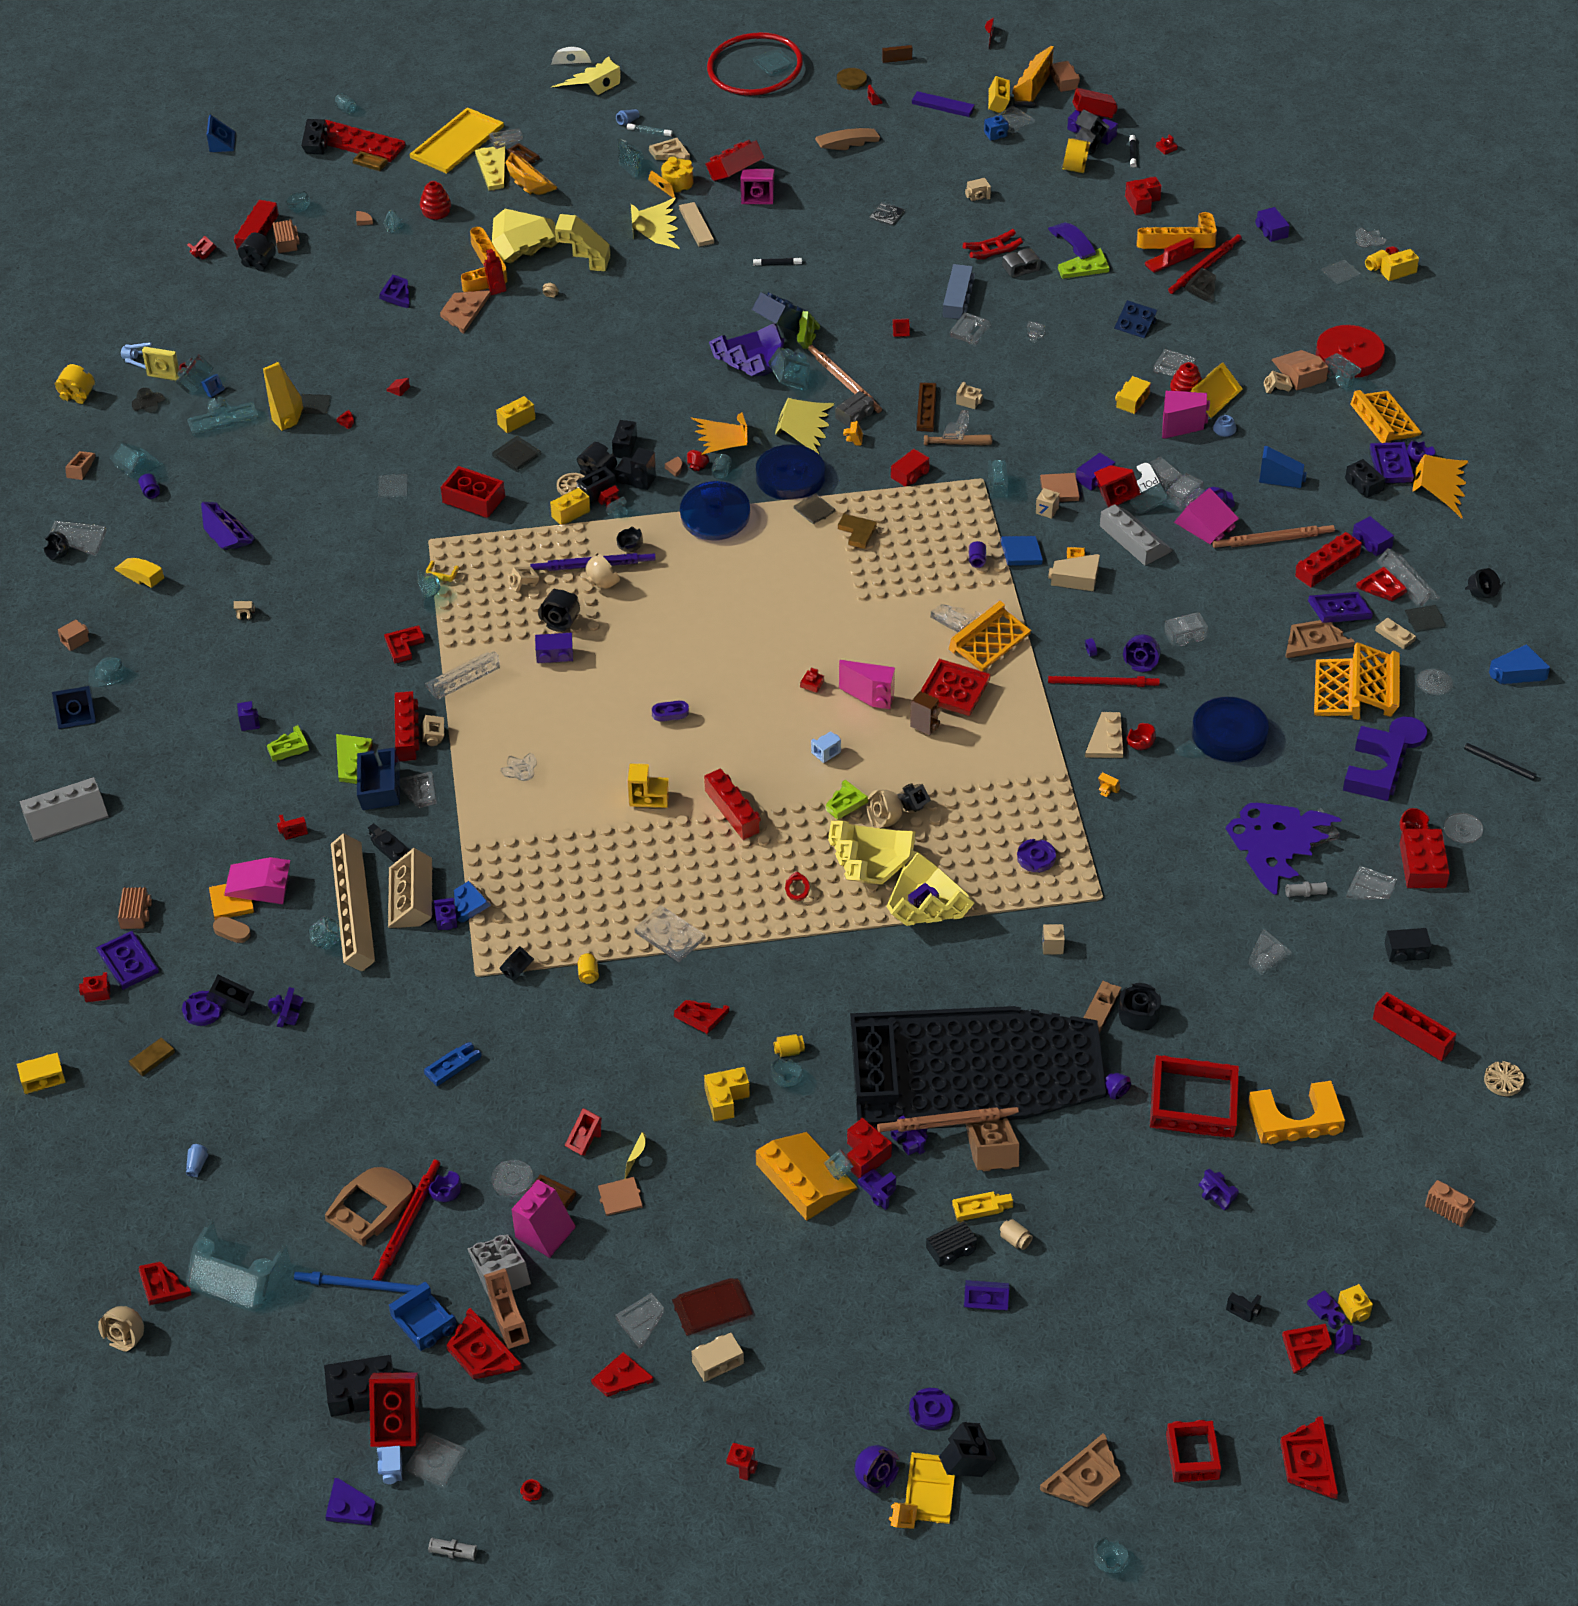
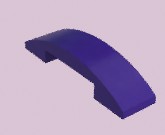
M1064 222L1048 227V230L1055 237L1062 236L1073 246V252L1081 259L1096 255L1090 241L1076 226Z

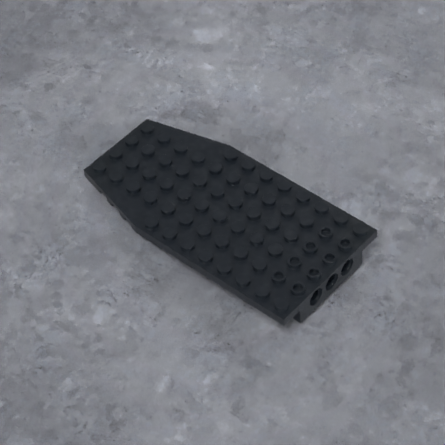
M1016 1006L850 1013L857 1122L863 1118L870 1125L877 1126V1124L897 1122V1119L901 1116L913 1118L996 1107L998 1109L1017 1107L1018 1113L999 1119L1017 1120L1027 1119L1103 1098L1106 1096L1098 1021L1075 1016L1070 1018L1063 1017L1057 1013H1039L1040 1010L1034 1009L1027 1011Z

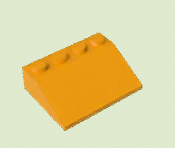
M807 1132L772 1140L756 1150V1165L806 1221L858 1189Z

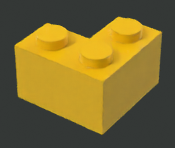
M629 764V806L668 808L669 778L650 777L649 764Z
M745 1067L704 1075L705 1092L714 1122L734 1118L733 1100L750 1097L749 1080Z

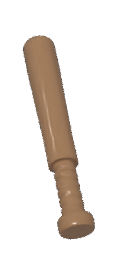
M924 435V445L930 443H945V445H991L992 436L958 435L928 437V435Z

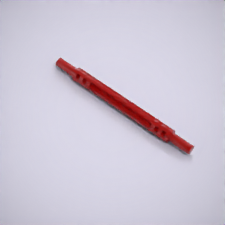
M1237 234L1230 241L1224 242L1177 279V282L1168 289L1169 293L1173 294L1180 287L1186 286L1229 252L1242 239L1241 235Z
M433 1160L426 1175L422 1176L414 1195L379 1260L380 1265L372 1280L381 1281L387 1268L391 1267L418 1211L428 1195L429 1186L434 1182L433 1178L441 1165L440 1161Z

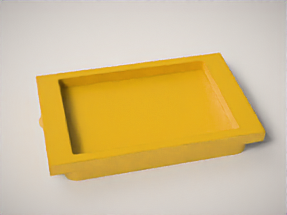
M1222 362L1193 387L1191 392L1207 393L1210 407L1206 413L1212 418L1243 388Z
M911 1453L905 1503L918 1505L915 1521L950 1524L955 1475L946 1474L939 1455Z

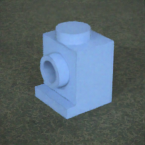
M830 731L818 740L813 738L811 740V753L821 762H827L841 753L840 737Z
M400 1446L377 1448L379 1459L378 1474L383 1475V1482L385 1484H394L397 1481H402V1454Z

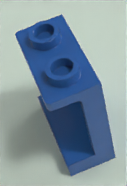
M423 1282L389 1304L391 1317L420 1351L432 1347L438 1339L443 1336H449L457 1328L455 1316L453 1314L449 1315L432 1296L430 1286L426 1282Z

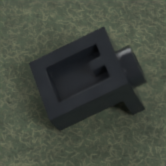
M519 946L499 969L505 977L515 981L533 962L534 958Z
M1232 1292L1228 1298L1226 1310L1250 1322L1252 1317H1258L1262 1310V1305H1260L1262 1296L1257 1294L1251 1303L1245 1297L1238 1296Z

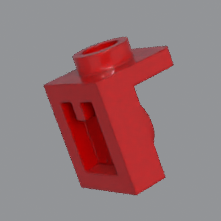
M279 815L280 822L277 823L279 834H284L285 840L308 834L304 817L285 821L283 815Z

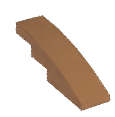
M856 128L830 132L817 136L815 140L821 148L848 150L850 145L863 146L865 141L879 142L880 136L875 129Z

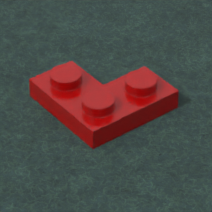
M419 625L384 634L394 664L411 660L412 654L409 646L425 642Z

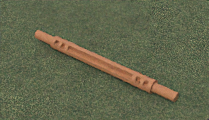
M813 345L808 347V350L816 357V360L852 393L856 394L861 391L874 401V398L827 355L817 350ZM874 401V410L880 413L882 407Z
M1334 525L1322 527L1308 526L1234 536L1229 539L1213 541V548L1231 546L1232 548L1318 536V534L1334 532L1335 528Z
M996 1107L897 1119V1122L877 1124L878 1132L893 1130L903 1132L993 1121L1018 1113L1019 1110L1017 1107L998 1109Z

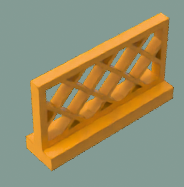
M1361 390L1354 392L1350 405L1381 443H1391L1392 440L1421 435L1422 432L1388 391L1364 394ZM1396 417L1401 418V419H1404L1405 422H1404V421H1401V420H1399V419H1396Z
M998 601L953 636L950 641L949 650L952 653L958 652L980 671H984L1027 637L1031 630L1005 610L1003 602ZM1004 616L1009 620V623H1000V618ZM997 627V633L988 632V628ZM1000 628H1010V633H1001ZM1013 629H1020L1023 633L1013 634ZM985 637V642H976L975 638ZM988 637L998 638V643L988 642ZM1001 638H1011V642L1009 644L1001 643ZM973 646V652H968L963 647ZM976 647H986V653L976 652ZM989 647L999 648V652L989 653ZM977 657H986L987 661L981 664Z
M1357 642L1354 645L1353 699L1383 709L1384 715L1391 717L1400 706V653L1393 650L1391 654ZM1360 650L1365 652L1368 656L1364 657ZM1377 657L1384 659V663H1381ZM1371 659L1376 666L1373 667L1368 660ZM1360 663H1363L1367 670H1364ZM1379 669L1384 674V676L1381 677V675L1376 670ZM1371 672L1376 679L1373 680L1368 673ZM1363 676L1368 683L1364 684L1360 677ZM1379 682L1384 689L1381 690L1376 683ZM1368 686H1371L1375 690V693H1372ZM1362 689L1367 696L1359 694L1360 690ZM1379 695L1384 702L1379 701L1376 696Z
M1354 654L1353 658L1317 659L1314 716L1352 715L1353 719L1360 720L1361 701L1353 699ZM1342 665H1349L1344 671L1339 668ZM1320 666H1329L1330 668L1324 671ZM1336 671L1339 675L1332 677L1330 673ZM1326 677L1330 681L1324 685L1320 680ZM1343 677L1348 679L1344 684L1339 681ZM1333 684L1339 686V688H1337L1334 691L1329 687ZM1343 690L1348 693L1344 697L1339 695V693ZM1323 691L1329 693L1325 698L1319 695ZM1333 697L1339 700L1334 704L1329 702ZM1344 703L1348 706V709H1339L1338 707ZM1323 704L1329 707L1326 710H1318Z

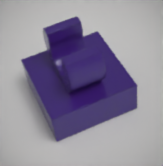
M1345 1323L1335 1333L1334 1353L1344 1354L1348 1349L1356 1350V1345H1361V1336L1353 1334L1352 1325Z

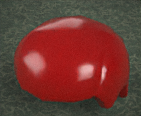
M1140 723L1136 730L1130 729L1127 736L1128 745L1136 750H1146L1154 745L1156 740L1155 728L1149 723Z
M1409 808L1400 819V830L1429 829V817L1420 809Z

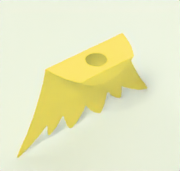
M607 57L602 64L597 63L596 67L586 68L585 73L575 74L573 76L576 78L565 80L568 82L552 87L588 83L592 90L599 95L620 83V66L614 64L610 57ZM606 77L610 80V84L607 87L603 85V79Z
M676 197L640 211L631 204L632 228L655 243L680 249L673 241L668 239L675 238V236L667 233L678 229L668 224L677 217L666 215L673 210L667 208L674 202Z
M788 398L781 411L775 435L784 430L820 459L819 452L814 445L820 446V443L815 437L826 438L818 427H827L829 424L819 417L828 416L827 413L822 411L834 406V403H816Z

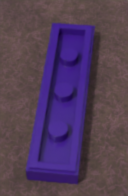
M919 91L916 92L912 99V104L966 117H970L975 109V104Z

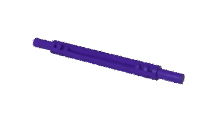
M655 553L603 556L611 566L638 564V562L656 560ZM592 557L548 560L545 563L530 564V567L534 571L586 568L588 561Z

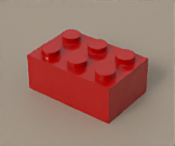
M757 140L739 142L733 145V148L722 151V154L710 157V161L705 163L712 180L715 181L729 177L763 159L764 156Z
M458 466L441 486L442 503L488 518L505 498L504 481Z
M1402 829L1400 849L1407 888H1446L1450 873L1442 829Z
M418 1372L373 1373L369 1379L370 1447L416 1446L419 1441Z

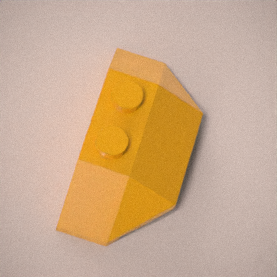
M512 152L510 153L505 162L510 176L515 179L514 182L521 187L523 186L525 192L541 195L556 190L557 186L526 160Z

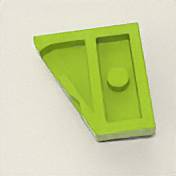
M298 725L293 727L294 732L288 736L283 734L277 740L267 745L273 762L309 751L308 744Z
M844 780L839 791L836 790L833 798L827 802L826 811L839 820L867 804L868 796L847 780Z

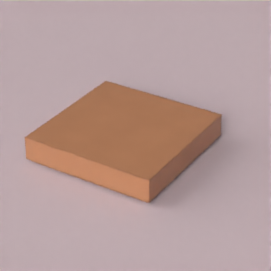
M1075 473L1040 475L1042 490L1045 488L1060 493L1059 502L1079 501Z

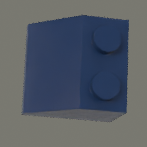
M91 686L52 692L58 729L96 723Z

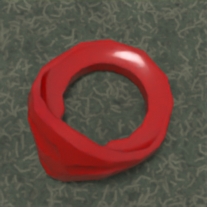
M799 872L793 873L785 883L786 894L794 901L805 899L811 888L808 879ZM793 881H802L805 885V890L801 895H793L790 892V885Z

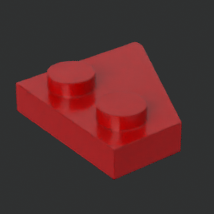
M1385 567L1356 583L1358 589L1390 601L1407 593V588Z
M685 1000L674 1011V1017L708 1034L728 1014L730 1007L723 1005V1009L711 1007V1003Z
M162 1262L139 1266V1274L149 1306L191 1296V1289L188 1286L184 1287L179 1282V1278L174 1273L169 1272Z
M1326 1324L1287 1330L1282 1333L1294 1374L1318 1358L1332 1345Z
M624 1352L591 1379V1383L606 1397L615 1395L620 1391L634 1389V1386L643 1383L650 1384L653 1382V1377Z

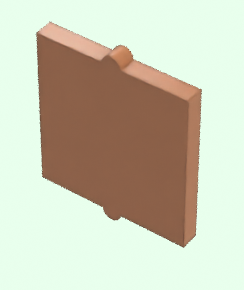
M634 1177L598 1186L601 1196L600 1203L603 1204L606 1216L642 1208L639 1196L640 1190L637 1189Z

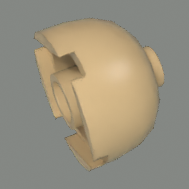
M595 554L586 565V573L588 575L586 580L592 587L596 585L600 589L611 588L620 581V578L616 571L613 573L612 566L601 554Z
M889 790L872 791L868 797V800H871L870 806H867L868 818L873 826L877 825V828H887L895 825L903 811V805L899 797Z
M127 1306L112 1308L99 1320L98 1328L103 1339L107 1337L108 1340L114 1342L109 1345L121 1351H129L135 1347L144 1333V1323L141 1316L134 1309Z

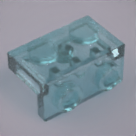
M1338 353L1325 359V364L1328 366L1327 378L1344 390H1350L1353 385L1354 376L1361 372V368Z

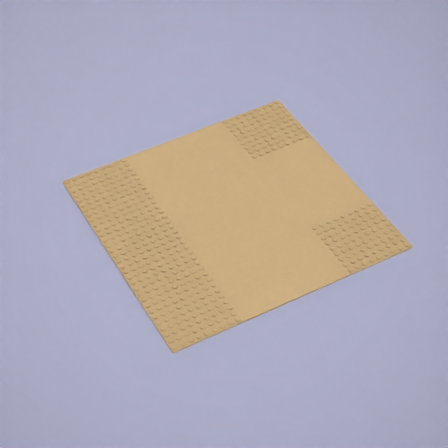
M983 479L435 538L428 541L430 562L431 560L435 561L431 572L451 575L455 565L459 566V570L452 582L432 579L464 878L465 883L470 881L474 884L478 891L484 895V898L491 903L490 907L469 919L475 976L483 977L503 974L499 968L519 946L534 958L533 962L524 970L532 971L577 965L579 957L586 953L594 955L597 962L904 925L887 908L903 867L882 885L847 880L844 874L846 872L845 868L839 864L835 855L837 851L828 840L831 821H846L852 825L877 828V825L873 826L868 818L867 806H870L871 800H868L867 804L839 820L826 811L827 802L833 798L836 790L839 791L844 780H847L868 797L875 790H889L897 795L903 791L902 788L910 783H913V785H924L931 801L917 812L913 810L905 811L903 808L901 817L895 825L881 829L916 832L913 851L919 852L930 862L932 861L974 901L973 906L964 917L1102 900V891L1029 636L1025 637L982 671L991 674V678L970 716L941 708L938 716L940 726L931 735L910 727L911 701L921 691L939 658L979 670L958 652L952 653L949 650L950 641L953 636L998 601L1005 604L1004 609L1025 625ZM843 514L877 521V527L865 549L848 545V540L852 533L838 529V523ZM631 526L637 530L640 528L643 535L641 547L635 552H624L619 549L616 541L618 533L624 529H629ZM975 541L983 542L986 545L987 560L981 568H974L969 563V545ZM597 553L602 556L655 553L656 557L655 561L612 566L613 573L616 571L620 581L607 589H600L596 585L592 587L586 580L588 577L586 568L549 571V569L536 570V574L540 577L538 583H522L519 591H515L508 583L513 567H530V564L545 563L548 560L593 557ZM553 589L576 594L580 605L579 615L571 627L563 632H556L547 628V624L544 620L541 621L538 616L539 607ZM1003 616L1000 618V623H1009V620ZM989 627L988 632L997 633V627ZM1000 628V632L1010 633V628ZM1013 629V634L1023 633L1020 629ZM572 633L573 661L537 663L535 635ZM976 637L975 640L976 642H985V637ZM988 637V642L998 643V638ZM1001 638V643L1009 644L1011 642V638ZM973 646L963 647L964 650L973 652ZM976 647V652L986 653V647ZM989 647V653L999 652V648ZM977 657L981 664L987 661L986 657ZM846 660L895 667V688L891 708L872 707L839 688V661ZM811 667L818 669V673L824 675V682L817 693L800 688V681L807 670L810 671ZM680 700L685 701L689 705V715L684 719L656 721L652 717V707L657 703ZM831 731L841 739V753L823 763L811 753V740L813 738L818 740L821 736ZM629 764H649L650 777L669 778L668 808L629 806ZM721 768L725 774L730 776L734 786L740 789L744 799H748L751 808L760 815L761 821L759 822L758 834L744 840L741 839L705 792L704 775ZM1035 839V841L1046 840L1052 844L1056 851L1054 865L1044 872L1027 871L1020 866L1017 860L1019 846L1024 841ZM795 872L804 875L811 886L808 896L800 901L791 900L785 891L786 880ZM793 881L790 885V892L793 895H801L805 890V885L802 881Z

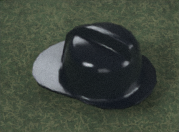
M1490 568L1480 569L1468 578V586L1465 587V590H1470L1471 594L1477 598L1496 596L1501 588L1500 579L1494 570Z

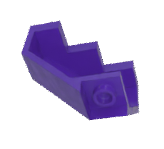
M773 323L756 332L728 340L725 335H721L709 341L714 358L722 360L751 376H765L778 370L785 338H781L777 324Z

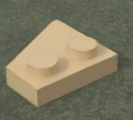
M678 138L649 146V151L655 160H668L669 157L690 160V154Z

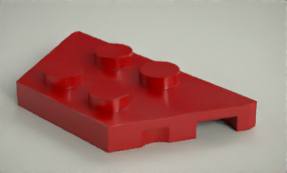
M469 1308L464 1321L458 1325L455 1335L451 1337L447 1344L449 1353L472 1379L520 1370L521 1363L478 1315Z
M1319 1416L1313 1423L1307 1426L1304 1424L1297 1428L1295 1432H1290L1281 1437L1280 1444L1287 1482L1336 1499L1338 1492L1323 1416Z

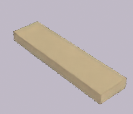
M695 202L679 205V210L698 246L714 244V238Z

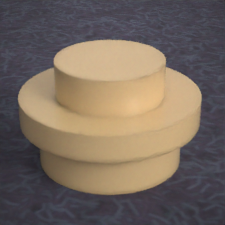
M547 283L543 285L542 290L545 296L554 298L558 294L559 289L555 284Z

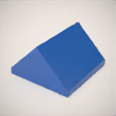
M211 114L208 118L207 127L209 151H233L235 143V131Z

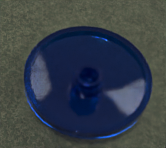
M723 481L705 482L693 487L685 494L680 504V517L682 524L692 535L705 540H723L738 534L747 525L750 518V502L747 495L739 487Z

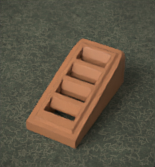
M79 451L65 467L66 477L83 480L96 457L95 453Z

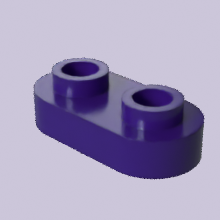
M685 701L662 702L652 707V717L656 721L684 719L689 715V705Z

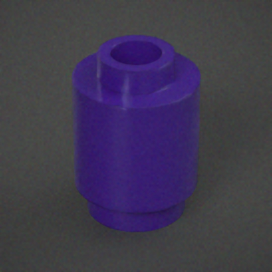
M153 474L142 475L138 483L143 495L148 499L156 498L159 495L160 488Z
M975 541L969 545V563L974 568H981L987 560L986 545L983 542Z

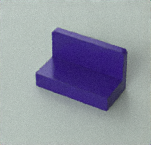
M965 1280L964 1307L1008 1310L1009 1283Z

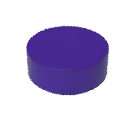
M1093 638L1086 639L1085 647L1090 657L1096 656L1097 648Z

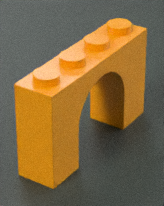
M1332 1081L1311 1083L1309 1097L1315 1113L1303 1120H1294L1282 1115L1276 1107L1271 1089L1250 1092L1248 1104L1261 1144H1275L1285 1140L1296 1141L1299 1138L1306 1137L1317 1138L1320 1135L1327 1134L1334 1136L1343 1132L1345 1119Z

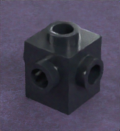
M910 783L902 788V792L897 794L905 811L913 810L917 812L931 801L923 784L913 785V783Z

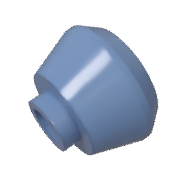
M1229 415L1220 416L1213 425L1214 432L1222 437L1233 435L1237 429L1234 419Z

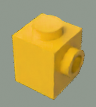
M1360 1284L1340 1291L1338 1304L1349 1321L1353 1323L1367 1320L1371 1314L1373 1304Z

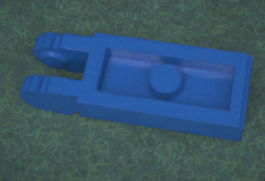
M470 1042L466 1043L425 1068L424 1074L436 1086H439L480 1059L482 1054L479 1050L471 1052L474 1048L473 1044Z

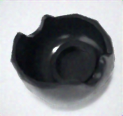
M631 526L629 529L619 532L616 537L617 546L624 552H635L643 544V535L640 528L637 530Z
M51 532L45 538L48 544L43 549L50 560L60 559L68 553L69 543L66 536L61 532Z

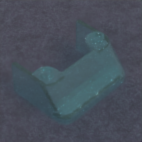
M209 1219L192 1248L186 1277L187 1286L192 1292L250 1312L263 1310L291 1264L287 1245L282 1244L273 1261L260 1258L255 1260L249 1269L212 1257L215 1252L214 1245L218 1240L214 1220Z

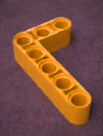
M1209 212L1200 213L1198 216V227L1139 228L1137 231V247L1141 249H1165L1191 237L1194 240L1193 248H1213L1216 245L1217 233L1214 217Z
M474 227L470 230L472 247L483 265L487 259L486 250L493 249L496 257L499 256L482 227ZM499 256V258H500V260H501V264H502V269H503V274H504V280H505V283H506V282H507V270H506V266H505L504 262L502 261L501 257ZM485 268L465 272L461 275L462 290L464 292L488 289Z

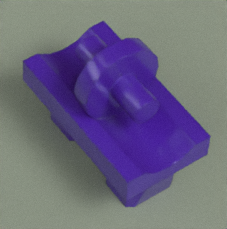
M288 988L284 1000H282L281 995H276V998H271L268 1001V1007L272 1010L273 1014L280 1012L277 1027H283L284 1023L295 1025L299 1013L289 1010V1007L300 1010L304 997L293 994L295 988Z
M927 1129L903 1132L898 1130L891 1131V1137L897 1142L904 1137L907 1141L902 1143V1148L907 1155L915 1152L921 1155L925 1152L923 1147L928 1138L926 1134Z
M1211 1169L1205 1170L1204 1178L1199 1183V1186L1204 1190L1202 1197L1206 1201L1212 1198L1223 1210L1228 1209L1231 1202L1236 1199L1239 1190L1235 1186L1228 1187L1224 1183L1225 1176L1221 1172L1214 1173Z

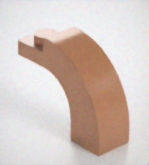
M506 1269L485 1274L484 1277L491 1306L508 1349L530 1342L525 1322L518 1311Z

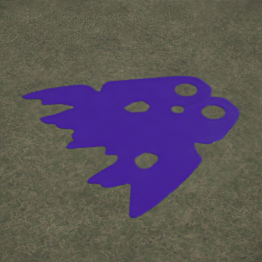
M1249 803L1240 811L1241 818L1231 820L1225 829L1239 850H1248V855L1245 858L1263 886L1276 895L1278 876L1285 878L1299 876L1298 872L1286 863V859H1292L1294 853L1312 855V852L1309 850L1311 848L1310 843L1319 842L1321 839L1329 837V835L1321 833L1313 827L1319 825L1330 826L1331 822H1341L1342 820L1336 816L1313 810L1307 811L1301 816L1300 811L1295 807ZM1250 809H1258L1260 815L1257 818H1250L1248 811ZM1278 822L1282 823L1286 828L1284 830H1275L1273 825ZM1241 824L1245 827V831L1242 834H1236L1233 832V827ZM1260 825L1261 829L1255 830L1254 827ZM1274 857L1277 860V864L1274 867L1269 866L1266 862L1267 858Z

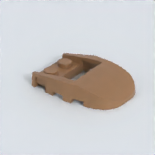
M384 1167L368 1169L341 1190L326 1212L325 1220L364 1246L368 1238L372 1235L378 1236L384 1231L385 1227L394 1223L399 1218L400 1213L403 1209L407 1208L414 1195V1189L408 1179L394 1170ZM357 1187L387 1206L372 1224L343 1205L345 1199Z

